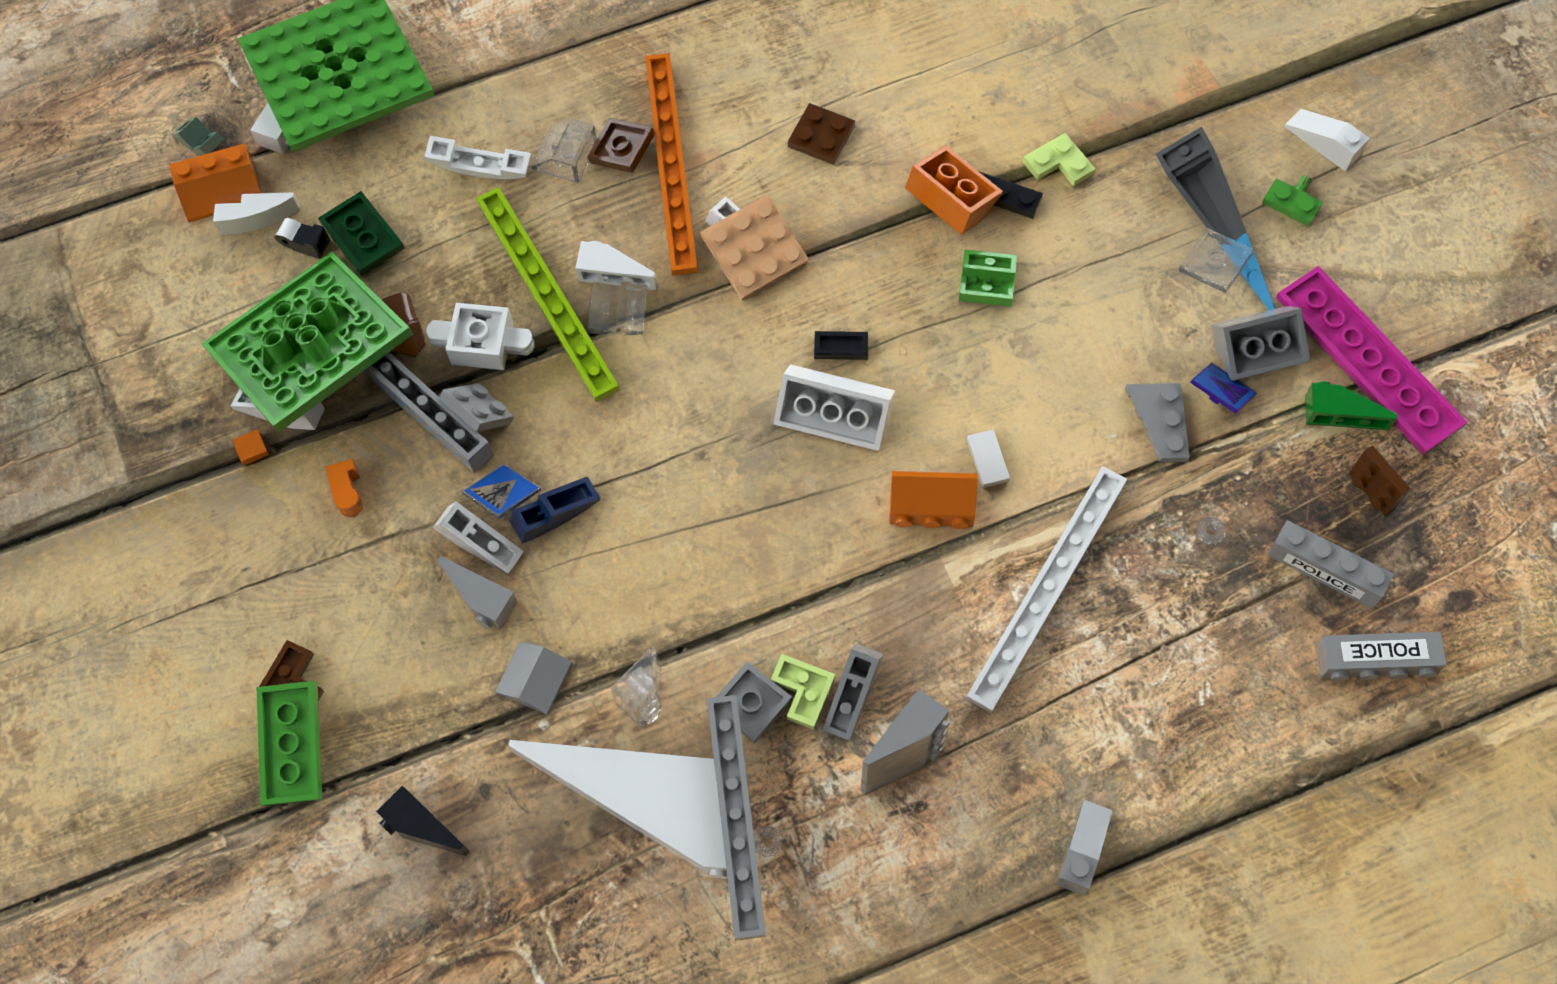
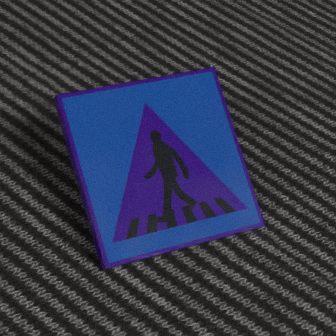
M1212 362L1190 382L1209 395V399L1217 405L1221 403L1235 414L1257 394L1240 381L1231 380L1227 372Z

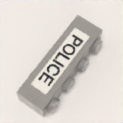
M1288 520L1280 530L1268 553V556L1371 609L1382 599L1394 575Z
M1441 632L1323 636L1316 644L1321 678H1331L1332 681H1345L1349 677H1360L1361 680H1374L1379 678V676H1390V679H1403L1408 677V675L1432 678L1436 677L1447 666Z

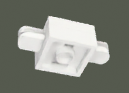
M456 303L452 322L433 320L426 329L431 345L446 348L451 364L457 366L504 370L507 354L529 355L534 349V340L530 330L514 328V323L507 307Z

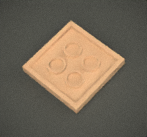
M768 194L700 233V236L741 300L809 261Z

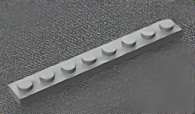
M737 695L707 698L735 941L766 937Z

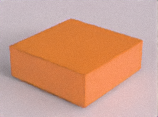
M258 429L232 440L240 461L244 466L269 455Z

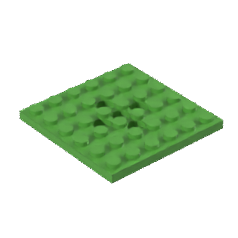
M337 0L238 38L240 46L292 152L435 96L426 75L385 0Z
M331 252L207 339L202 345L279 433L388 352L403 343L413 333L404 321Z

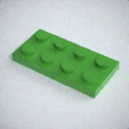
M307 681L256 687L260 806L322 800L317 682Z

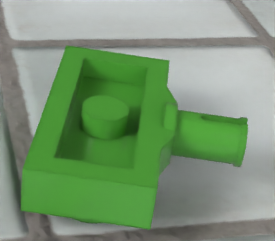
M1303 175L1296 187L1276 178L1262 203L1309 227L1321 208L1323 201L1305 192L1310 183H1312V179L1308 177L1305 182L1307 176Z

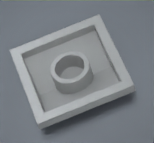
M520 641L495 693L548 715L571 668L572 661L545 647Z

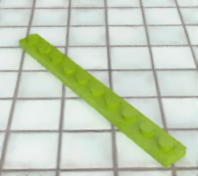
M497 187L477 197V204L595 402L619 391L618 383L500 188Z

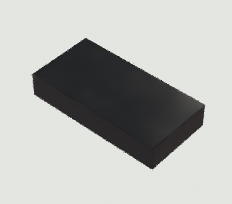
M815 331L814 359L868 360V332Z

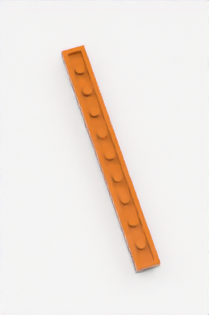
M670 53L645 56L671 273L672 276L698 273Z

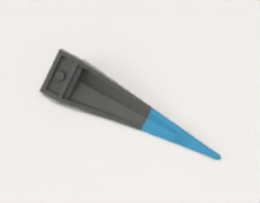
M1200 127L1156 153V156L1169 179L1268 310H1273L1275 306L1217 152L1204 129Z

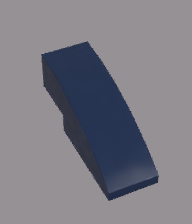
M584 477L539 494L537 501L512 510L509 522L523 544L570 521L599 502L601 498L589 478Z

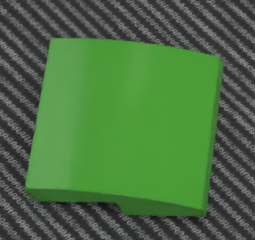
M964 250L959 301L1012 307L1017 255Z

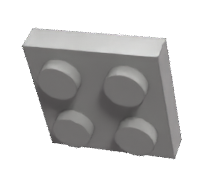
M478 383L443 389L439 396V399L475 432L510 425L514 418V415L507 410L503 403L494 399L488 393V390Z
M749 662L744 664L717 695V697L737 695L741 733L754 744L792 701V696Z

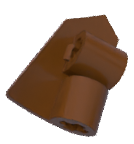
M398 293L381 299L409 326L413 333L412 336L390 352L416 358L426 344L424 341L425 336L420 321L416 317L410 295Z

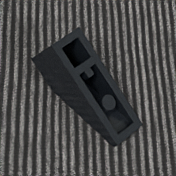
M403 785L376 811L383 818L379 824L391 836L397 832L404 839L466 856L470 852Z

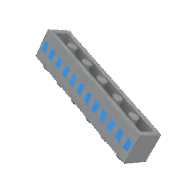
M390 352L364 370L366 376L472 473H476L494 456L489 442L456 415L431 389Z

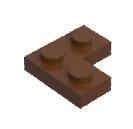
M286 640L259 687L307 682L301 679L312 660L314 653ZM318 687V701L324 693L321 687Z

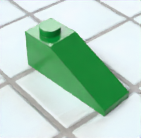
M1320 381L1312 383L1305 394L1306 424L1389 431L1397 420V413L1341 385Z

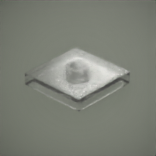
M1206 228L1180 264L1179 272L1226 293L1252 257L1254 249Z

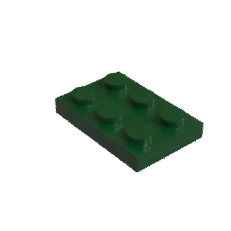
M362 191L318 217L320 224L325 228L326 232L360 276H363L405 249L402 241Z

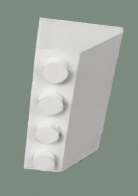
M789 365L783 373L774 425L879 451L890 416L895 390Z

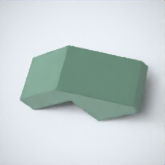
M197 117L189 118L172 134L175 139L198 156L210 153L224 140L218 131L210 132Z

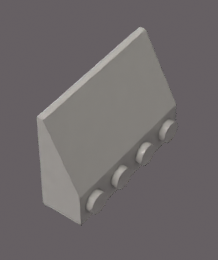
M918 689L863 760L861 792L866 795L924 767L929 760L934 762L944 749L942 747L946 741L944 737L948 732L946 729L950 724L947 722L949 710Z

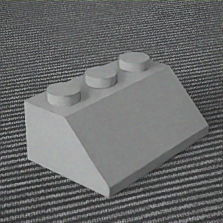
M1285 306L1212 325L1216 351L1231 380L1310 361L1301 308Z

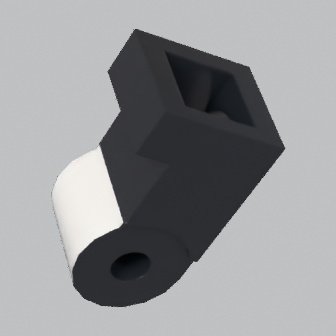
M290 218L283 220L274 236L281 245L318 259L321 258L330 242L323 226L314 224L312 227Z

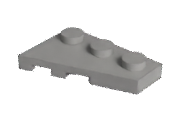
M1181 383L1126 384L1125 391L1128 397L1132 399L1135 412L1143 422L1147 431L1146 435L1159 462H1188L1189 449Z

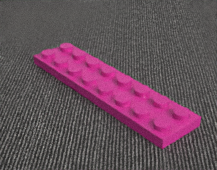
M1319 266L1278 292L1276 299L1283 307L1301 308L1305 330L1369 399L1397 413V420L1394 425L1423 456L1467 424L1463 416Z

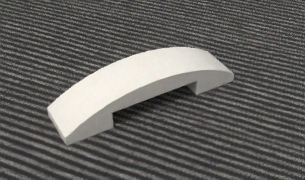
M430 136L424 159L439 167L465 175L490 179H518L526 177L531 153L505 149L504 154L456 146V142L453 139Z

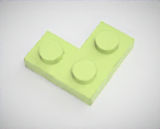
M1066 133L1023 157V164L1037 180L1059 169L1073 187L1093 176L1096 170Z
M781 654L771 681L782 688L796 693L787 714V720L814 730L835 680V674Z

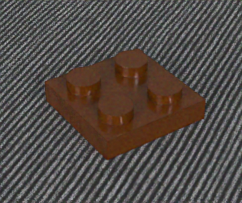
M809 103L788 140V147L834 165L855 127V120Z
M609 118L587 158L590 164L633 173L653 139L655 131L651 126Z
M1373 445L1364 450L1349 472L1354 485L1366 493L1373 507L1380 510L1384 516L1393 512L1411 489Z

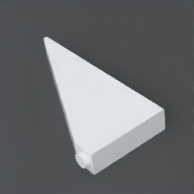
M517 740L509 741V747L515 755L695 867L710 873V877L727 879L714 759Z

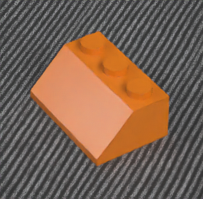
M245 143L169 164L174 187L188 222L214 216L215 204L241 203L242 194L262 193L254 160Z
M946 145L913 165L905 186L906 190L961 235L976 226L1003 193L1000 188Z
M892 471L889 524H895L903 528L912 525H924L926 528L952 526L955 529L973 527L976 514L978 473Z

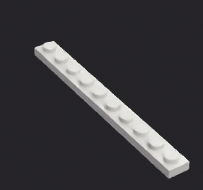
M1104 466L1101 467L967 694L966 700L992 714L1126 484L1127 479Z

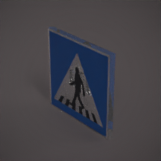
M503 464L464 489L462 494L500 519L539 493L541 487L506 464Z

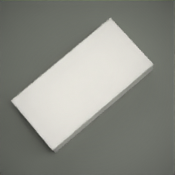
M994 429L967 436V443L982 488L1009 482L1010 476Z

